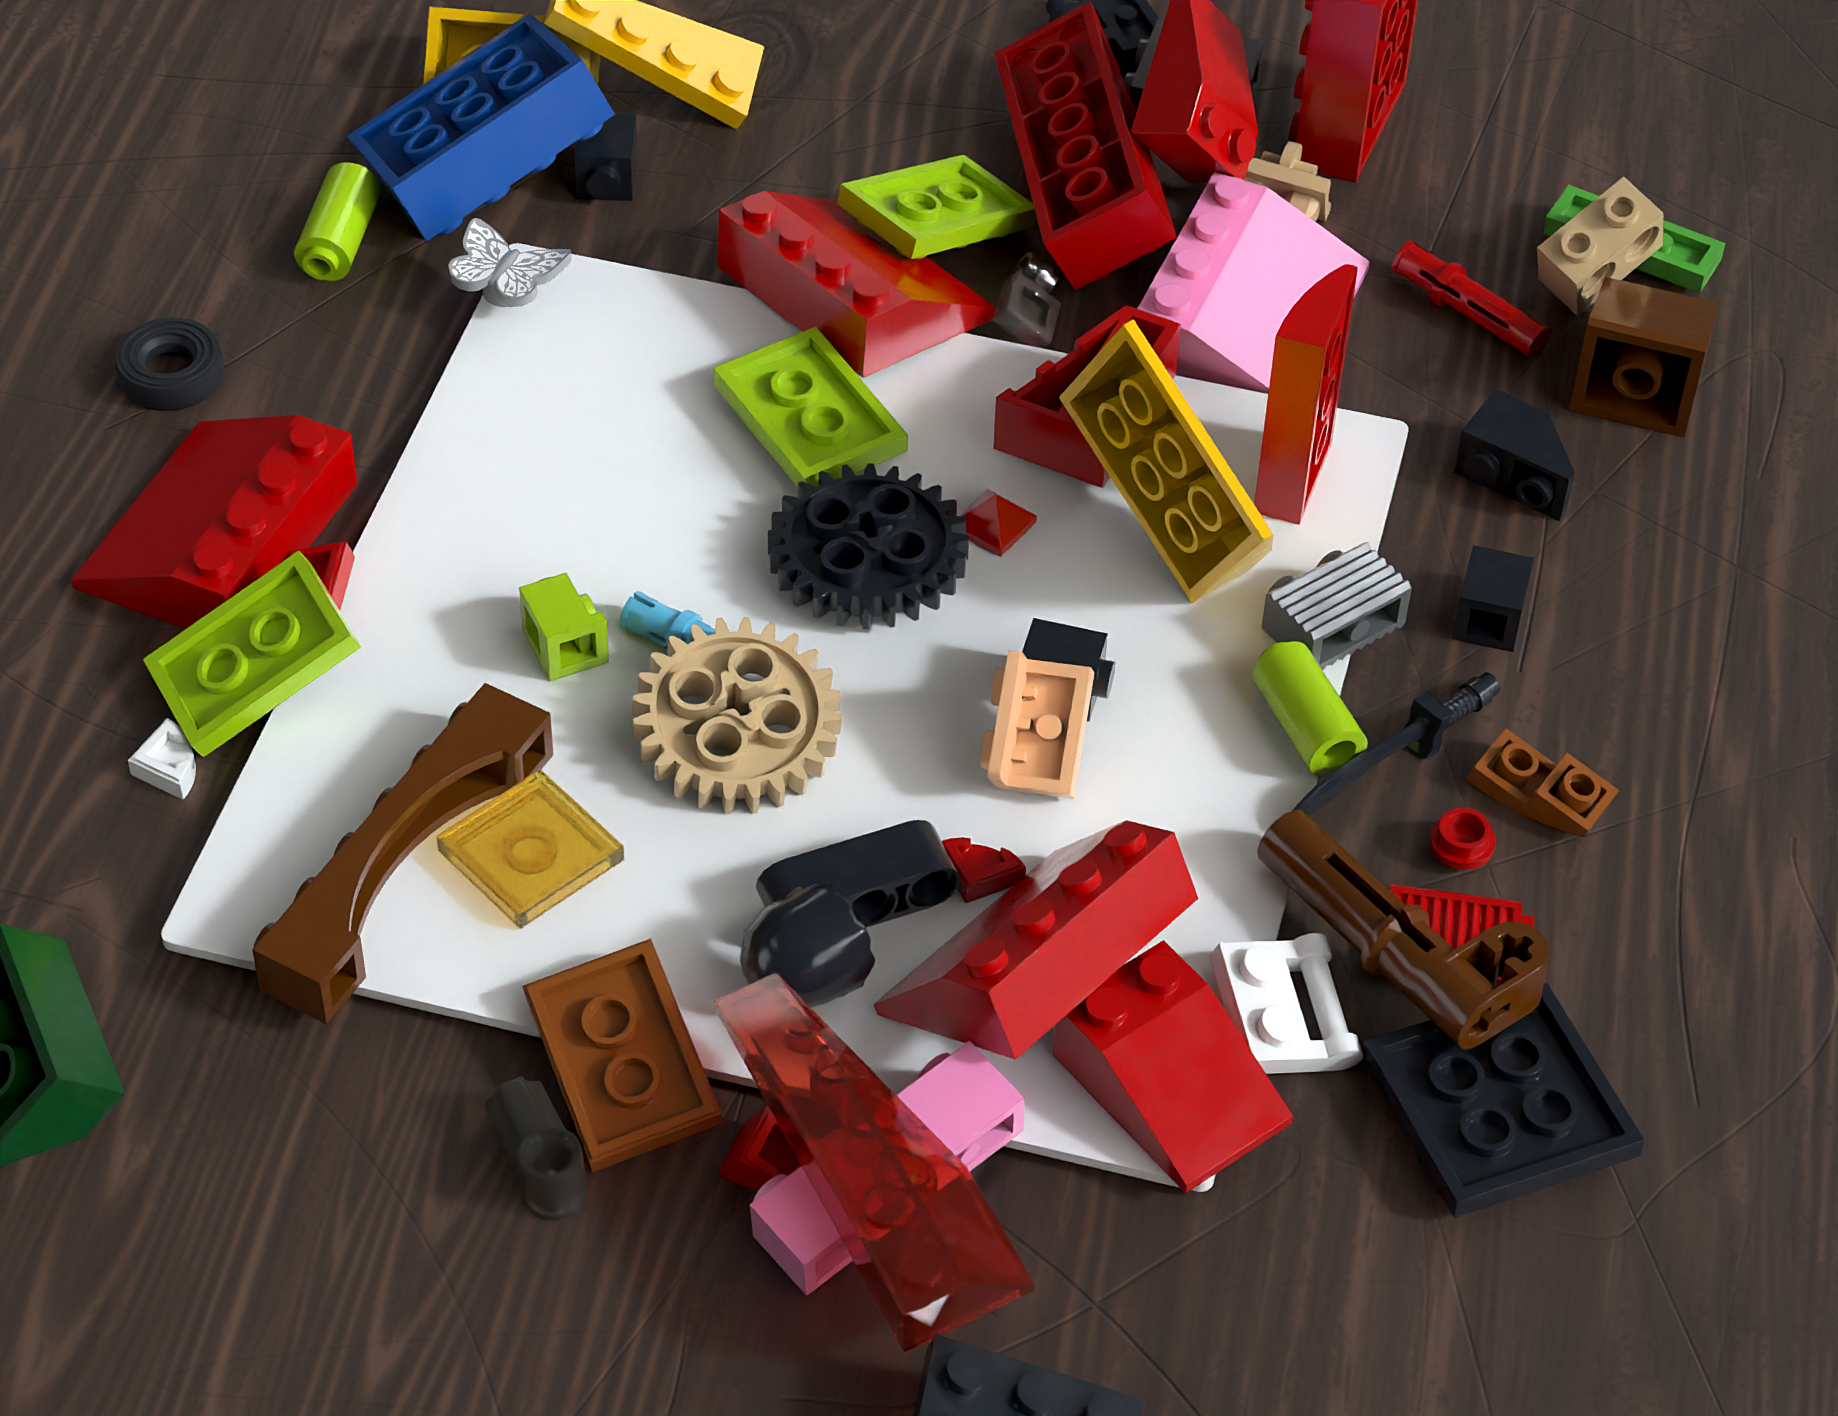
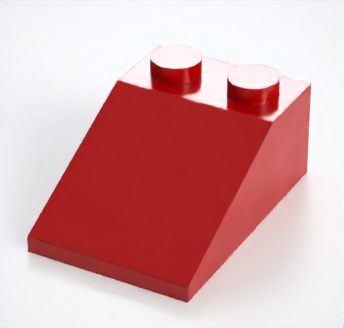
M1170 0L1130 132L1186 182L1208 183L1214 172L1244 180L1249 162L1253 159L1256 151L1258 128L1242 31L1211 0Z
M1164 940L1125 963L1055 1025L1053 1056L1185 1194L1292 1124V1113L1208 983Z

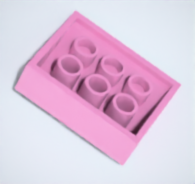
M1214 172L1137 309L1181 324L1176 376L1268 394L1275 337L1293 305L1317 281L1345 264L1358 267L1354 291L1355 297L1368 272L1370 261L1268 187Z

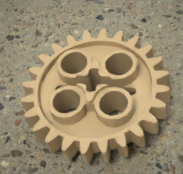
M721 617L716 619L715 634L708 636L695 623L691 625L689 644L673 635L668 638L669 657L661 653L652 652L650 655V672H640L638 675L637 692L639 694L633 695L632 715L636 716L633 719V738L642 740L640 742V758L642 761L656 760L654 779L657 782L673 775L676 776L674 796L677 798L686 794L691 788L698 790V808L703 809L713 796L722 797L724 813L730 814L736 799H745L748 808L753 814L758 813L760 796L768 795L773 803L781 807L784 805L785 786H789L795 792L803 795L807 790V774L821 778L825 771L826 759L824 757L835 756L838 738L834 735L840 734L842 714L837 712L840 708L841 692L830 689L833 678L832 669L816 670L819 655L816 648L800 655L797 653L798 634L793 633L782 642L775 640V623L770 622L761 634L752 633L749 617H743L738 632H729L725 621ZM751 673L760 675L765 679L752 682L740 676ZM689 696H697L703 698L706 702L695 705L688 704L682 701V699ZM779 724L791 728L792 731L783 734L775 733L769 730L768 727ZM722 747L733 751L734 754L721 757L715 756L708 751L713 748Z

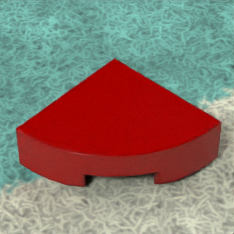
M965 837L942 840L959 873L960 883L957 890L965 903L1012 887L1026 875V866L1014 853L1005 848H1000V851L987 846L971 844V838Z

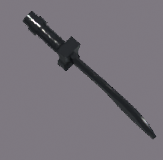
M1485 672L1479 677H1472L1459 687L1456 693L1442 702L1428 692L1415 698L1410 709L1409 721L1403 730L1374 745L1332 772L1318 783L1293 810H1302L1308 816L1337 797L1370 768L1406 746L1425 760L1435 755L1440 750L1444 730L1470 713L1479 712L1489 705L1493 697L1501 690L1499 681L1493 674Z

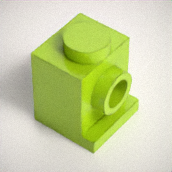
M567 572L519 587L522 630L550 681L609 663L607 620L602 611L596 613L593 602L587 593L578 594Z

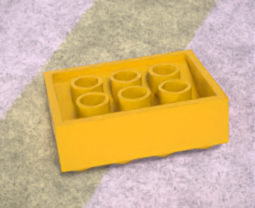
M1134 319L1124 324L1061 394L1059 399L1193 604L1245 574L1272 551L1273 533Z

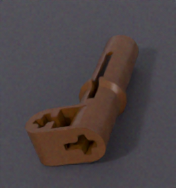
M1293 810L1284 814L1266 830L1257 849L1258 858L1361 954V966L1372 976L1384 975L1462 1049H1471L1480 1045L1531 1013L1539 1005L1550 949L1546 938L1534 927L1520 922H1503L1490 927L1458 948L1453 949L1429 927V914L1419 905H1405L1302 810ZM1501 977V985L1496 988L1497 979Z

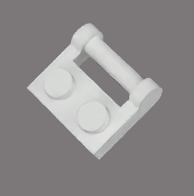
M1311 933L1290 941L1219 942L1209 957L1225 1011L1266 1074L1338 1071L1351 1068L1362 1060L1363 1053L1358 1037L1348 1031L1328 967L1332 954L1325 935ZM1302 971L1323 1040L1310 1041L1290 972Z

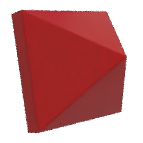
M989 489L960 515L966 518V535H969V540L1000 557L1037 522V515Z

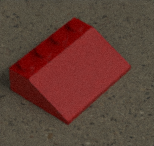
M1305 0V9L1312 11L1311 21H1308L1304 28L1299 47V54L1307 56L1306 66L1303 65L1295 83L1294 98L1300 99L1301 105L1300 109H1297L1293 116L1288 135L1289 141L1302 145L1300 161L1317 165V172L1354 183L1357 182L1406 84L1418 0Z
M763 191L719 209L717 267L803 332L816 326L854 372L862 378L997 318L998 308L929 258L910 259L899 254L893 245L873 230L861 226L854 216L836 204L837 200Z
M300 415L200 421L71 579L73 589L187 629L289 557L290 551L310 548L358 484L351 433Z
M1125 820L1055 850L876 1001L873 1005L877 1014L962 1043L970 1041L975 1047L1016 1060L1199 899L1175 833Z

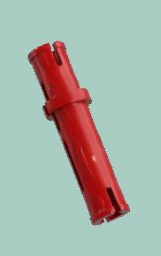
M1411 240L1405 243L1396 254L1392 263V271L1396 274H1401L1429 292L1430 301L1438 306L1445 307L1449 305L1483 329L1522 352L1528 359L1535 358L1547 344L1551 335L1550 327L1542 325L1508 303L1505 299L1495 295L1467 277V269L1458 263L1453 262L1448 265L1420 247L1417 242Z

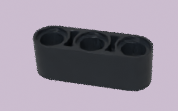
M918 819L780 860L761 873L755 887L764 907L797 887L801 886L805 889L813 884H832L842 896L853 905L852 912L855 917L862 921L867 928L943 903L958 889L960 876L934 826L928 821Z

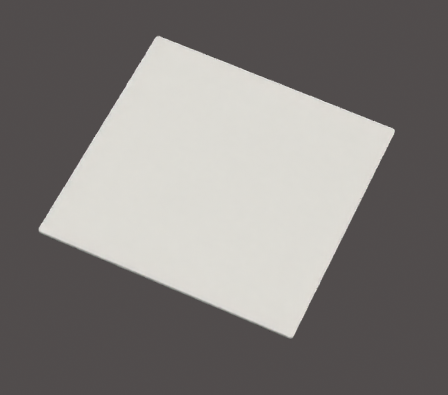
M519 243L509 246L511 250L517 249L520 253L532 250H546L545 248ZM571 254V262L553 280L546 284L537 285L538 291L535 299L522 307H498L490 304L482 295L353 551L355 559L340 612L361 645V648L273 709L161 932L163 945L170 951L256 971L252 949L261 930L269 923H276L290 907L303 882L309 877H316L331 860L340 840L347 833L355 832L372 813L375 802L380 794L387 788H393L410 769L417 752L424 745H431L447 727L456 707L462 702L468 703L482 685L487 683L550 712L554 755L518 798L509 793H504L464 811L430 834L400 863L384 884L366 917L360 935L366 978L353 994L540 1037L524 995L523 985L651 939L707 1077L866 1114L871 1105L883 1095L891 1092L897 1095L915 1082L924 1066L935 1056L944 1052H948L951 1055L965 1044L879 1016L873 1004L1011 887L969 903H965L958 890H956L951 897L934 907L867 927L866 929L871 939L870 950L876 961L864 982V986L823 1005L798 1012L773 1007L761 1002L753 995L742 972L740 953L744 929L765 908L755 887L761 873L780 860L919 819L930 822L937 831L941 841L965 837L971 838V844L987 846L1000 851V848L1011 851L1026 866L1027 875L1055 850L1128 820L1175 833L1199 899L1127 962L1164 940L1208 983L1224 1008L1209 956L1219 942L1277 941L1290 887L1258 858L1257 849L1266 830L1281 816L1291 812L1317 785L1319 779L1318 776L1312 774L1252 679L1253 668L1259 656L1266 648L1276 643L1262 629L1266 594L1279 579L1285 576L1297 578L1313 570L1321 559L1332 551L1340 550L1345 553L1362 543L1368 542L1371 550L1378 552L1407 441L1408 426L1399 420L1337 408L1332 445L1300 525L1261 515L1273 533L1272 551L1245 574L1192 604L1111 477L1105 486L1100 488L993 449L996 396L1008 388L1017 391L1035 378L1036 368L1047 360L1056 363L1068 354L962 333L862 378L858 375L908 434V452L875 465L877 475L885 476L893 466L899 467V479L903 481L908 480L917 473L921 474L922 490L939 484L942 487L941 501L956 500L957 516H960L979 496L989 489L1037 515V522L1001 557L969 540L965 577L956 579V593L953 596L940 594V608L938 610L920 604L919 620L913 621L903 612L896 613L895 627L892 628L884 622L881 616L873 617L869 629H863L859 616L851 615L849 620L841 627L837 626V612L830 610L824 616L816 619L813 617V601L796 607L793 605V590H779L778 574L770 572L768 530H772V513L782 512V497L788 495L798 498V488L713 385V367L802 331L747 289ZM1175 376L1173 381L1254 504L1268 394ZM864 470L856 473L855 475H863ZM567 572L578 594L587 593L593 602L596 613L602 611L607 620L609 663L550 681L522 630L519 587ZM640 591L680 612L691 610L700 614L702 622L714 629L716 619L722 617L729 632H738L743 617H749L752 633L761 634L763 629L772 622L775 623V640L782 642L793 633L799 635L797 650L799 655L808 650L817 649L819 655L816 670L831 668L833 678L830 689L841 692L840 708L837 712L842 714L840 734L834 735L838 738L835 756L824 757L826 759L825 771L821 778L807 774L806 793L801 795L789 786H785L784 805L781 807L773 803L768 795L760 796L758 813L752 814L745 799H736L731 813L725 814L722 807V797L713 796L710 802L701 809L698 808V790L691 788L679 798L674 796L675 775L658 782L654 779L656 760L642 761L640 758V742L642 740L633 738V719L636 716L632 715L633 695L639 694L637 692L639 673L650 672V655L652 652L668 655L665 653V648L656 642L627 631L620 626L621 612L630 596L634 597V593ZM1033 618L1108 633L1106 660L1115 661L1116 663L1108 699L1097 697L1090 722H1086L1074 799L998 789L988 778V769L981 767L980 757L983 737L986 730L995 731L999 706L992 705L991 701L995 670L997 667L1006 666L1009 650L1022 652ZM1347 654L1343 660L1337 659L1333 665L1328 664L1323 670L1339 696L1341 695L1351 654ZM751 673L740 676L752 682L765 679L760 675ZM689 696L682 699V701L688 704L695 705L706 702V700L697 696ZM777 724L768 727L769 730L775 733L783 734L792 731L791 728L785 725ZM722 747L713 748L708 751L715 756L721 757L734 754L733 751ZM1055 1025L1016 1060L976 1047L1024 1097V1131L1005 1144V1147L1179 1187L1053 1056ZM1216 1174L1192 1189V1191L1204 1192L1209 1190L1214 1183Z

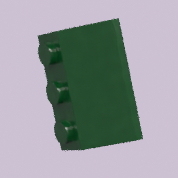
M0 923L1 1167L83 1139L125 1092L65 940Z

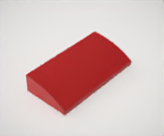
M1345 264L1317 281L1293 305L1276 334L1254 505L1261 515L1300 525L1332 445L1358 271L1357 266Z

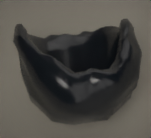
M813 884L805 889L800 886L791 890L763 908L744 929L740 953L742 972L753 995L764 1004L799 1012L823 1005L864 986V982L876 961L870 950L871 939L864 923L857 919L852 912L853 905L842 896L832 884Z

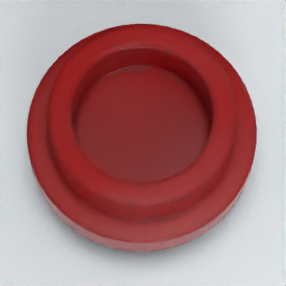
M1455 808L1446 812L1435 822L1431 829L1429 844L1434 856L1443 864L1455 869L1470 870L1483 866L1491 859L1495 849L1496 838L1490 822L1483 814L1470 808Z

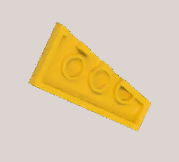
M637 0L550 1L543 24L734 129H737L747 117L764 50L763 45Z

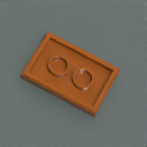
M651 939L522 986L592 1173L723 1124L722 1113Z

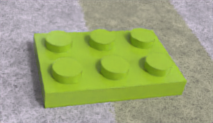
M965 155L842 183L836 203L854 216L861 226L873 230L893 245L899 254L910 259H920L929 254L952 248H963L968 244L995 237H1005L1010 233L1034 227L1037 218L1032 202Z
M816 326L713 367V385L797 488L800 481L818 487V472L824 471L832 478L838 479L841 478L842 465H848L856 474L865 470L868 463H873L875 466L908 452L907 432Z
M299 550L149 654L143 661L190 745L204 758L360 649L361 645L313 566Z

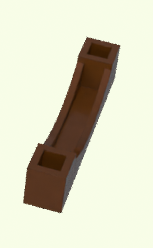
M487 683L482 685L468 703L462 702L453 711L447 727L431 745L426 744L417 752L410 769L393 788H387L380 794L375 802L372 813L355 832L347 833L340 840L335 849L334 856L317 876L309 877L303 882L296 893L294 902L276 923H269L261 930L252 949L259 991L327 1025L366 978L360 935L366 917L386 881L400 863L421 842L449 820L488 799L504 793H509L517 798L554 755L550 712Z

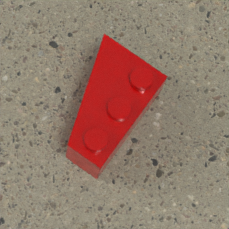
M1125 305L1077 339L1074 350L1056 363L1047 360L1036 368L1035 378L1017 391L1008 388L996 396L993 449L1103 488L1110 476L1059 397L1117 331L1133 319L1171 378L1174 379L1176 376L1181 324Z

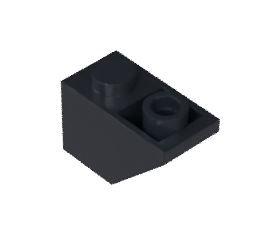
M1495 389L1462 429L1454 473L1561 521L1566 515L1575 471L1549 413Z

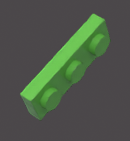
M1568 185L1546 216L1543 234L1552 236L1599 196ZM1663 220V246L1635 269L1700 293L1721 262L1725 243Z

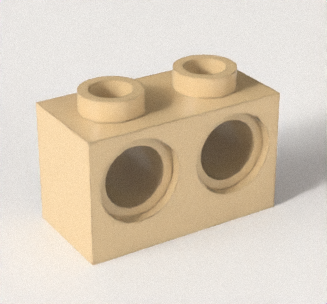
M1623 176L1537 247L1538 279L1578 316L1596 301L1605 277L1622 280L1663 246L1664 213Z

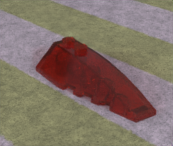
M777 973L713 1001L714 1009L904 1353L932 1340L935 1334L943 1335L1035 1290L1033 1280L967 1166Z

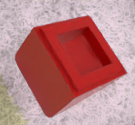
M766 1106L743 1124L718 1174L731 1182L759 1191L770 1179L781 1174L789 1176L809 1161L811 1153L818 1146L819 1142L775 1110Z

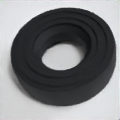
M161 318L143 323L123 337L116 350L115 368L118 382L130 400L149 409L178 410L202 402L218 388L223 377L224 361L219 341L209 328L190 319ZM181 354L192 359L191 365L174 373H155L147 368L149 362L163 355Z

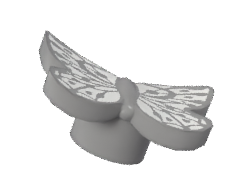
M474 218L469 222L464 234V255L452 259L448 264L451 283L458 289L465 291L483 289L484 298L492 305L498 307H522L535 299L538 291L537 285L546 284L565 269L571 262V250L546 249L520 253L517 249L511 250L503 237L481 219Z

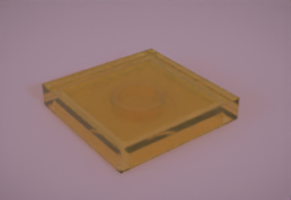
M541 769L436 836L438 851L520 929L624 861V845Z

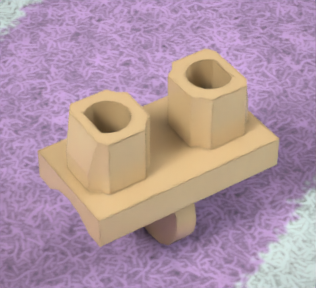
M1289 141L1282 155L1264 151L1261 159L1253 157L1249 162L1244 181L1268 187L1313 221L1320 220L1326 222L1331 209V203L1328 202L1331 179L1317 176V165L1300 161L1302 154L1301 144Z

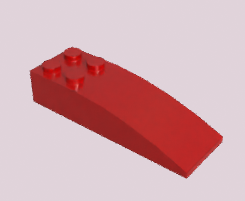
M1091 2L1083 4L995 52L994 55L1044 245L1075 291L1093 281L1106 278L1114 270L1143 255L1154 253L1164 244L1176 239L1175 229L1150 150L1130 133L1136 111Z

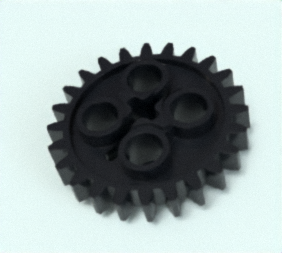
M873 463L867 464L863 475H855L848 465H842L841 478L834 479L828 473L820 471L818 472V487L800 481L798 483V498L784 495L782 497V512H773L771 515L772 530H768L770 572L778 574V588L780 591L793 590V605L798 607L813 601V617L816 619L832 610L837 612V626L842 627L852 615L859 616L863 629H869L873 617L881 616L884 622L892 628L895 627L896 613L903 612L913 621L919 620L920 604L938 610L940 608L941 593L952 596L956 593V579L965 577L966 560H968L969 535H966V518L957 516V502L955 499L941 501L942 487L939 484L922 490V475L917 473L906 481L900 480L898 466H893L885 476L877 475Z

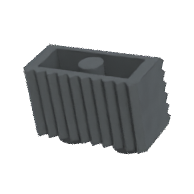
M1368 542L1362 543L1345 553L1335 550L1324 556L1313 570L1297 578L1285 576L1272 585L1265 598L1262 629L1276 643L1296 641L1305 644L1321 669L1324 670L1328 664L1333 665L1337 659L1343 660L1347 654L1352 655L1357 648L1362 650L1367 643L1372 644L1376 638L1381 639L1386 633L1391 634L1396 627L1400 629L1406 622L1411 586L1408 580L1403 581L1401 573H1395L1392 565H1387L1384 557L1379 558L1377 551L1371 550Z

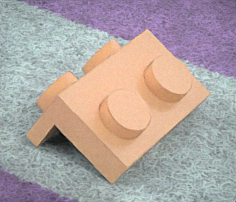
M1008 651L1006 666L997 667L994 673L991 701L992 705L999 706L995 731L986 730L982 741L980 757L981 767L988 769V778L998 789L1074 799L1094 679V671L1091 667L1027 659L1023 652Z

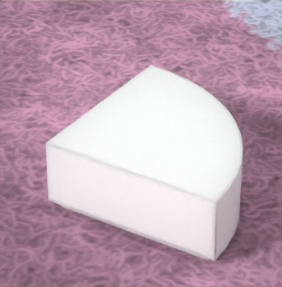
M168 718L128 759L131 775L182 800L192 788L196 775V764L192 747L181 727Z

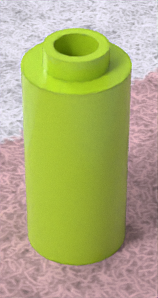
M339 163L332 166L326 174L294 250L295 260L299 267L315 279L336 281L345 277L350 270L381 194V186L378 179L367 168L355 163Z
M1296 641L1278 642L1269 646L1261 653L1253 668L1252 679L1312 774L1318 777H1327L1339 767L1366 751L1368 744L1366 736L1305 644Z

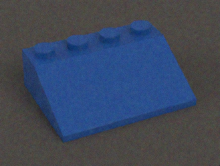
M529 13L356 129L347 137L411 224L426 241H429L435 236H444L454 231L462 223L464 216L482 204H491L501 199L509 191L510 185L526 174L536 173L547 168L554 162L557 153L575 141H584L597 134L601 130L603 122L614 116L615 113L583 60L536 17Z

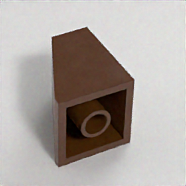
M1605 277L1587 323L1569 411L1685 438L1720 303Z

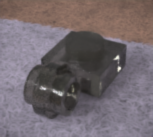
M1032 252L1025 254L1017 262L1010 277L1003 282L993 321L1024 345L1043 349L1051 343L1061 303L1049 294L1055 286L1059 274L1053 269L1054 263L1044 254L1036 256Z

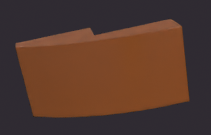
M1507 728L1503 730L1466 778L1467 782L1508 808L1546 826L1581 837H1585L1619 792L1617 788L1569 753H1566L1556 765Z

